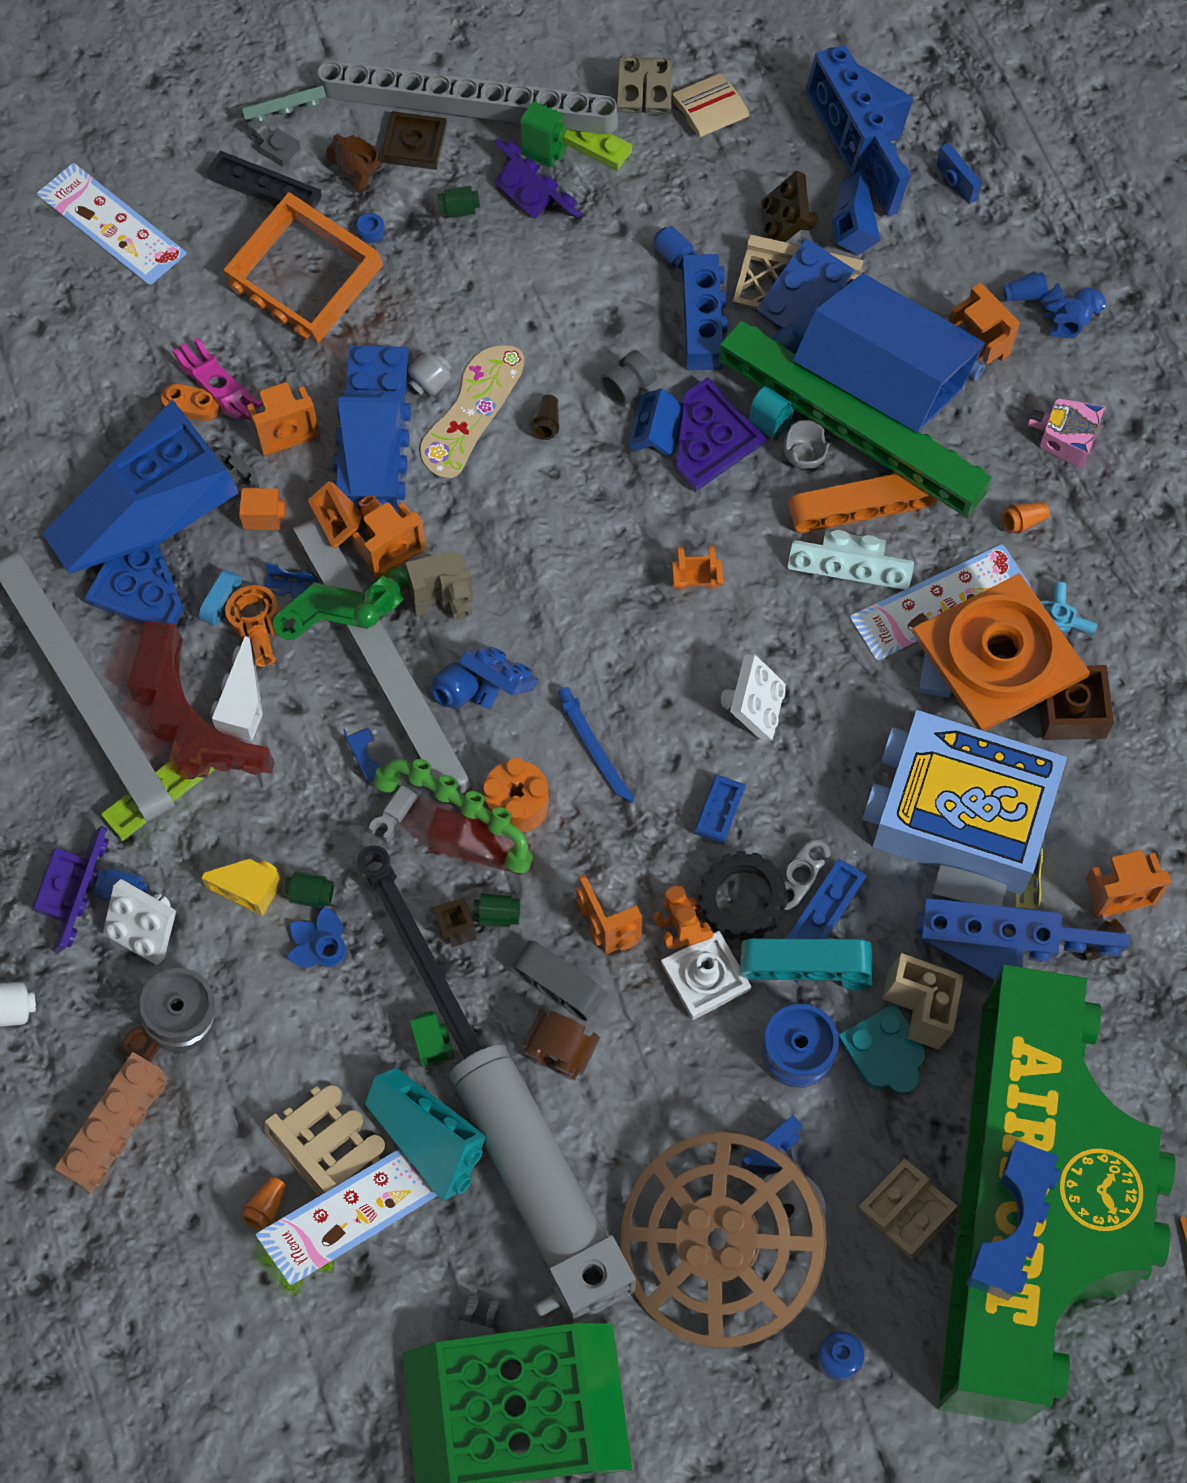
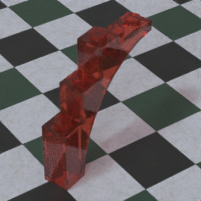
M145 621L127 688L135 702L146 706L152 705L148 725L155 738L164 742H174L169 761L176 774L185 779H195L196 777L208 778L210 767L219 771H229L230 769L243 770L253 775L261 774V772L272 773L275 761L268 747L244 743L221 733L205 722L187 702L180 678V655L183 639L176 624Z

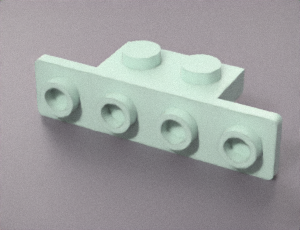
M826 530L823 545L797 540L792 541L788 569L908 590L914 562L884 556L886 540H881L871 535H852L842 530Z

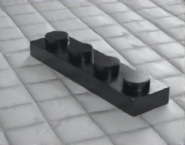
M221 150L207 170L208 179L278 205L286 194L290 192L315 209L322 197L321 189Z

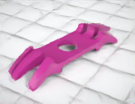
M199 337L194 339V344L202 361L191 352L185 343L180 345L182 353L179 349L173 350V354L187 376L191 375L212 395V398L221 406L225 415L235 419L245 418L250 420L248 409L245 406L253 403L254 408L259 409L263 405L262 401L253 398L245 386L241 387L217 363L216 357L206 350ZM219 377L226 381V385L222 388H215L209 384V381L212 378Z

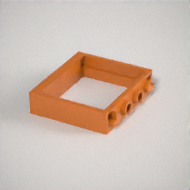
M288 192L223 271L229 280L228 286L238 294L244 292L256 307L261 310L264 307L272 312L271 315L283 325L286 323L292 325L294 331L303 339L311 338L316 343H319L383 266L377 250ZM294 219L361 263L312 323L245 279Z

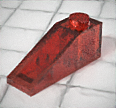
M436 808L427 834L430 851L515 873L504 864L509 848L515 846L509 837L504 834H493L488 830V824L477 819L467 818L460 813ZM528 843V850L530 851L531 844Z

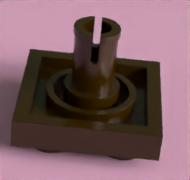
M797 170L761 200L764 238L786 242L802 228L811 231L818 222V215L815 212L809 211L806 175Z

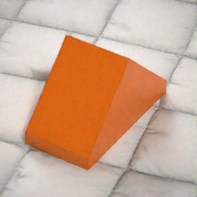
M328 481L308 499L332 547L337 548L358 529L362 518L361 510L333 482Z

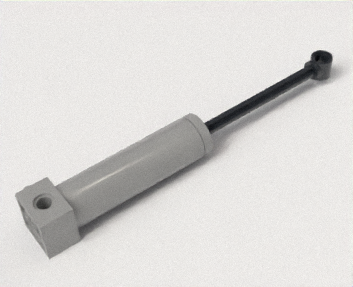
M375 845L364 848L357 859L361 878L369 886L370 890L378 892L465 1058L450 1071L449 1078L456 1088L475 1128L486 1135L484 1145L550 1270L554 1294L535 1303L534 1307L538 1315L543 1316L561 1306L567 1312L572 1323H580L632 1295L636 1290V1278L613 1235L607 1237L507 1047L503 1044L482 1049L394 882L397 876L391 866L388 852L384 848ZM373 862H380L383 864L382 867L376 871H370L367 869V867ZM596 1276L601 1279V1282L597 1285H589L585 1280L588 1277Z

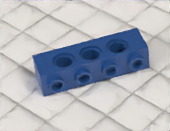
M718 254L683 255L682 276L687 370H722L723 363L719 361L720 344L724 341L722 333H727V315H721V308H726V291L720 290V284H724L725 281L724 266H719Z

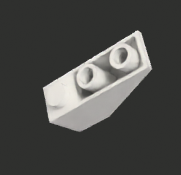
M245 636L241 647L237 646L235 648L232 658L233 667L230 674L226 673L221 685L223 692L219 701L213 703L210 718L213 721L216 732L252 741L263 711L255 657L250 638Z

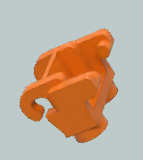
M708 545V556L685 557L684 546H677L678 561H672V586L674 588L684 590L688 587L706 586L713 589L723 586L721 559H716L715 545Z
M680 886L670 887L664 894L663 902L665 911L669 910V916L663 918L660 911H656L653 916L658 927L664 928L674 925L678 933V938L674 940L670 932L664 935L666 946L670 949H676L688 944L692 946L713 938V932L707 922L702 923L700 927L695 912L700 909V906L695 897L687 898L684 888Z

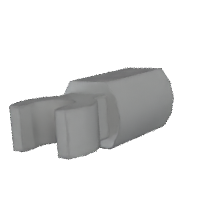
M399 785L381 812L383 815L375 818L370 823V833L374 835L378 828L385 827L387 831L383 839L386 843L391 841L394 837L395 825L401 823L417 800L416 794L408 788Z

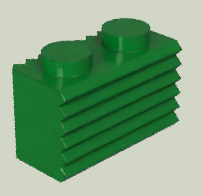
M533 101L520 120L522 155L553 167L557 160H562L567 149V145L563 143L567 129L563 125L562 112H557V109L552 110V107L547 108V105L543 106L542 103Z

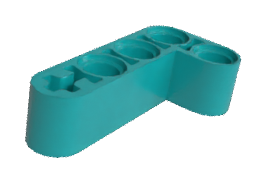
M764 386L752 402L749 421L761 433L775 441L800 412L791 407L789 400Z
M747 939L741 942L740 976L751 980L842 981V986L845 989L865 991L873 987L872 944L859 939Z

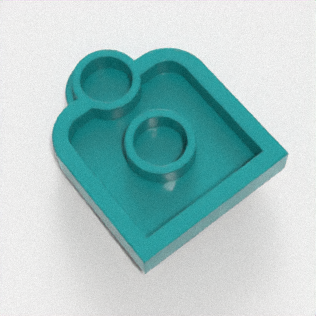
M896 1004L839 1034V1042L866 1085L878 1090L890 1087L897 1093L906 1094L913 1091L919 1083L920 1074L918 1069L924 1061L925 1051L921 1043L907 1039L910 1026Z

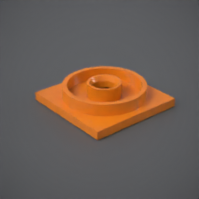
M1020 573L913 627L912 634L975 727L983 731L993 728L1082 681L1090 674V671ZM993 636H1006L1013 640L1018 652L1008 659L998 658L989 651L987 641Z

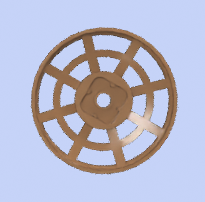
M729 1132L705 1133L687 1138L669 1147L656 1157L639 1176L630 1192L623 1213L621 1252L636 1278L634 1294L645 1310L661 1326L676 1336L698 1345L715 1348L740 1347L760 1342L778 1333L791 1323L808 1304L818 1286L824 1268L827 1246L826 1225L820 1201L812 1184L799 1166L785 1153L765 1141L748 1135ZM706 1143H717L714 1164L692 1168L677 1178L665 1164L671 1157L688 1148ZM731 1144L743 1145L761 1152L774 1160L782 1170L768 1182H765L749 1170L729 1165ZM655 1173L665 1189L653 1207L648 1228L630 1227L637 1198L648 1179ZM713 1175L711 1196L694 1201L683 1188L686 1183L696 1178ZM730 1175L742 1179L755 1187L757 1191L744 1203L727 1197V1176ZM792 1180L799 1188L807 1205L812 1224V1237L791 1236L787 1213L781 1200L776 1195L777 1192ZM671 1197H673L684 1211L678 1222L677 1229L658 1228L663 1210ZM766 1202L769 1203L775 1215L779 1235L760 1233L759 1224L754 1213ZM717 1228L722 1229L726 1234V1243L721 1249L714 1248L710 1243V1235ZM630 1241L647 1242L651 1265L661 1283L649 1297L641 1288L634 1272L630 1255ZM658 1243L676 1244L678 1255L682 1261L669 1276L661 1262ZM760 1249H778L774 1267L768 1278L763 1281L751 1267L755 1263ZM790 1250L812 1251L811 1262L805 1281L795 1299L787 1306L772 1290L777 1286L785 1272ZM691 1273L702 1280L708 1281V1303L690 1297L681 1291L678 1286ZM740 1277L753 1291L752 1294L739 1301L722 1304V1282L732 1281ZM671 1295L686 1307L708 1314L709 1336L697 1334L680 1327L665 1317L658 1308ZM762 1301L777 1316L767 1325L752 1332L723 1337L722 1315L745 1311Z

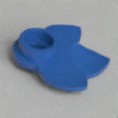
M324 907L319 913L316 923L306 921L291 922L292 939L297 945L287 955L292 963L303 968H309L317 964L325 967H334L344 960L346 946L341 939L343 924L332 910ZM333 947L336 949L335 954L332 956L324 954L327 948Z

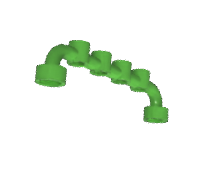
M393 759L386 766L377 768L373 779V784L377 789L383 792L396 791L401 779L399 772L409 776L408 780L411 784L427 787L435 792L434 795L439 801L451 802L460 807L461 813L465 817L471 819L478 818L488 824V830L493 834H504L509 837L515 846L509 848L504 861L505 866L515 873H526L529 870L533 855L528 850L527 839L522 831L509 823L512 816L510 811L497 807L491 812L483 807L485 798L481 793L469 791L466 793V796L456 790L458 786L457 779L450 775H442L439 779L430 775L431 764L423 759H416L413 761V764L404 759Z

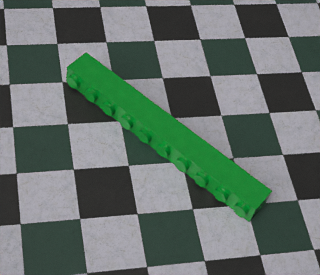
M741 320L720 344L719 361L757 386L761 388L767 386L789 400L792 408L964 517L968 518L988 493L992 477L983 468L970 464L962 459L957 452L948 450L938 444L930 435L911 430L793 361L795 353L788 350L783 343L774 341L764 335L759 328L750 326Z

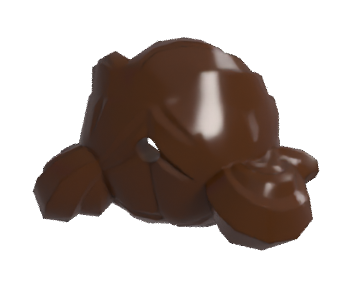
M339 134L334 135L332 143L327 146V159L332 164H338L348 176L352 177L351 181L357 193L365 192L369 185V176L382 166V162L378 160L376 147L361 139L360 136L355 137V135H351L345 138Z

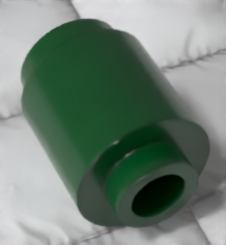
M471 185L445 189L444 193L437 194L441 217L456 218L475 215V208H480L478 190L472 191Z
M295 871L292 877L288 876L284 886V895L289 896V903L315 908L329 907L334 893V881L327 880L326 876Z
M481 893L480 900L474 899L473 919H479V926L510 928L511 924L519 925L520 899L512 898V895Z

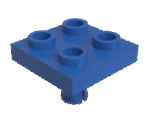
M492 646L467 651L459 662L484 678L473 700L477 704L482 701L481 706L488 709L492 708L501 689L510 695L532 691L539 679L531 675L532 670L529 667L518 662L515 664L505 658L506 654L503 651Z

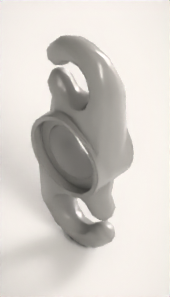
M813 839L806 842L788 865L784 882L786 889L791 890L794 897L792 901L787 902L784 910L798 907L810 888L815 884L816 875L819 869L824 866L825 861L823 859H812L809 852L812 848L818 847L822 850L823 857L829 858L831 855L830 848L824 841ZM798 867H806L810 870L811 876L806 882L799 883L792 878V873Z

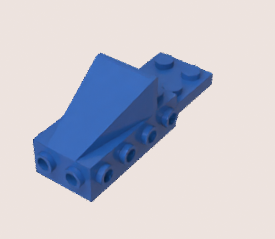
M846 45L816 52L805 93L850 173L853 175L859 170L864 169L867 182L886 216L895 215L898 213L910 180V173L907 166L903 165L897 155V149L891 141L901 138L913 99L907 93L857 64Z
M349 345L346 390H344L343 397H338L337 407L338 420L341 422V428L336 427L335 443L336 446H339V454H334L333 471L337 472V480H332L331 482L360 510V500L368 495H375L382 505L386 502L390 503L397 513V505L400 504V500H405L406 484L402 482V474H407L408 460L407 455H404V447H409V429H406V421H411V403H406L409 347Z
M926 898L925 913L918 912L916 934H922V942L993 982L997 978L1003 964L1023 967L1024 954H1029V960L1049 962L1051 957H1056L1059 954L1060 944L1064 945V951L1084 953L1087 947L1098 949V955L1118 957L1121 951L1124 952L1129 949L1131 935L1061 927L1063 913ZM937 922H944V926L935 924ZM971 925L977 926L978 929H971ZM1005 929H1009V930L1012 931V933H1004V932H1005Z

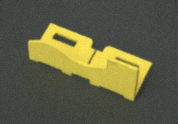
M1041 848L1037 858L1038 872L1037 874L1033 872L1029 880L1031 883H1028L1024 890V903H1020V895L1016 894V908L1039 909L1043 848ZM1034 879H1038L1037 888L1034 887ZM1034 892H1037V904H1034Z

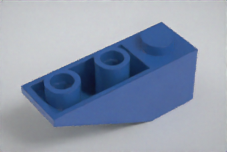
M864 169L859 170L840 183L831 219L836 243L857 255L880 241Z

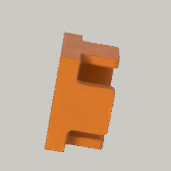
M981 282L971 289L970 296L952 308L948 321L955 326L964 322L970 329L969 334L985 342L977 361L983 358L986 364L991 363L996 358L1003 361L1011 355L1020 322Z
M287 382L261 390L259 393L265 407L264 412L257 414L253 403L247 405L250 420L264 456L320 437L314 405L304 386L298 388L299 400L294 399Z
M386 502L364 516L365 524L375 535L367 542L364 541L357 531L351 535L355 550L366 562L369 573L375 580L381 575L385 576L388 569L399 567L426 550L422 519L416 511L411 512L403 502L397 505L398 513L390 503Z
M1142 850L1114 856L1111 859V864L1115 874L1102 877L1099 866L1090 869L1086 877L1094 900L1091 909L1095 919L1156 905L1172 883L1168 870H1161L1155 852L1145 857Z

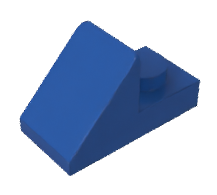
M792 1115L764 1141L778 1150L783 1149L787 1152L801 1139L798 1134L802 1124ZM752 1150L742 1159L741 1168L752 1173L773 1174L782 1170L774 1160L757 1150Z

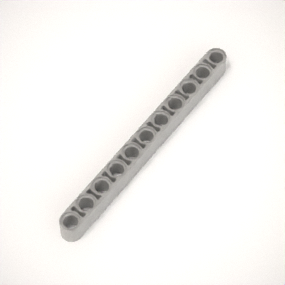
M326 61L322 63L317 73L326 96L332 99L521 123L520 120L533 101H537V103H542L543 106L547 105V108L552 107V110L557 109V112H562L563 125L568 130L609 134L614 132L619 125L616 102L613 98L605 95L339 61Z
M317 517L292 529L301 551L320 584L363 592L339 547L334 548L331 546ZM378 620L377 624L369 629L343 624L416 758L426 760L431 764L430 775L439 779L442 775H450L457 779L458 786L456 790L463 794L471 790L472 786L466 772L381 621Z
M18 550L0 559L1 586L146 823L174 808L175 804Z

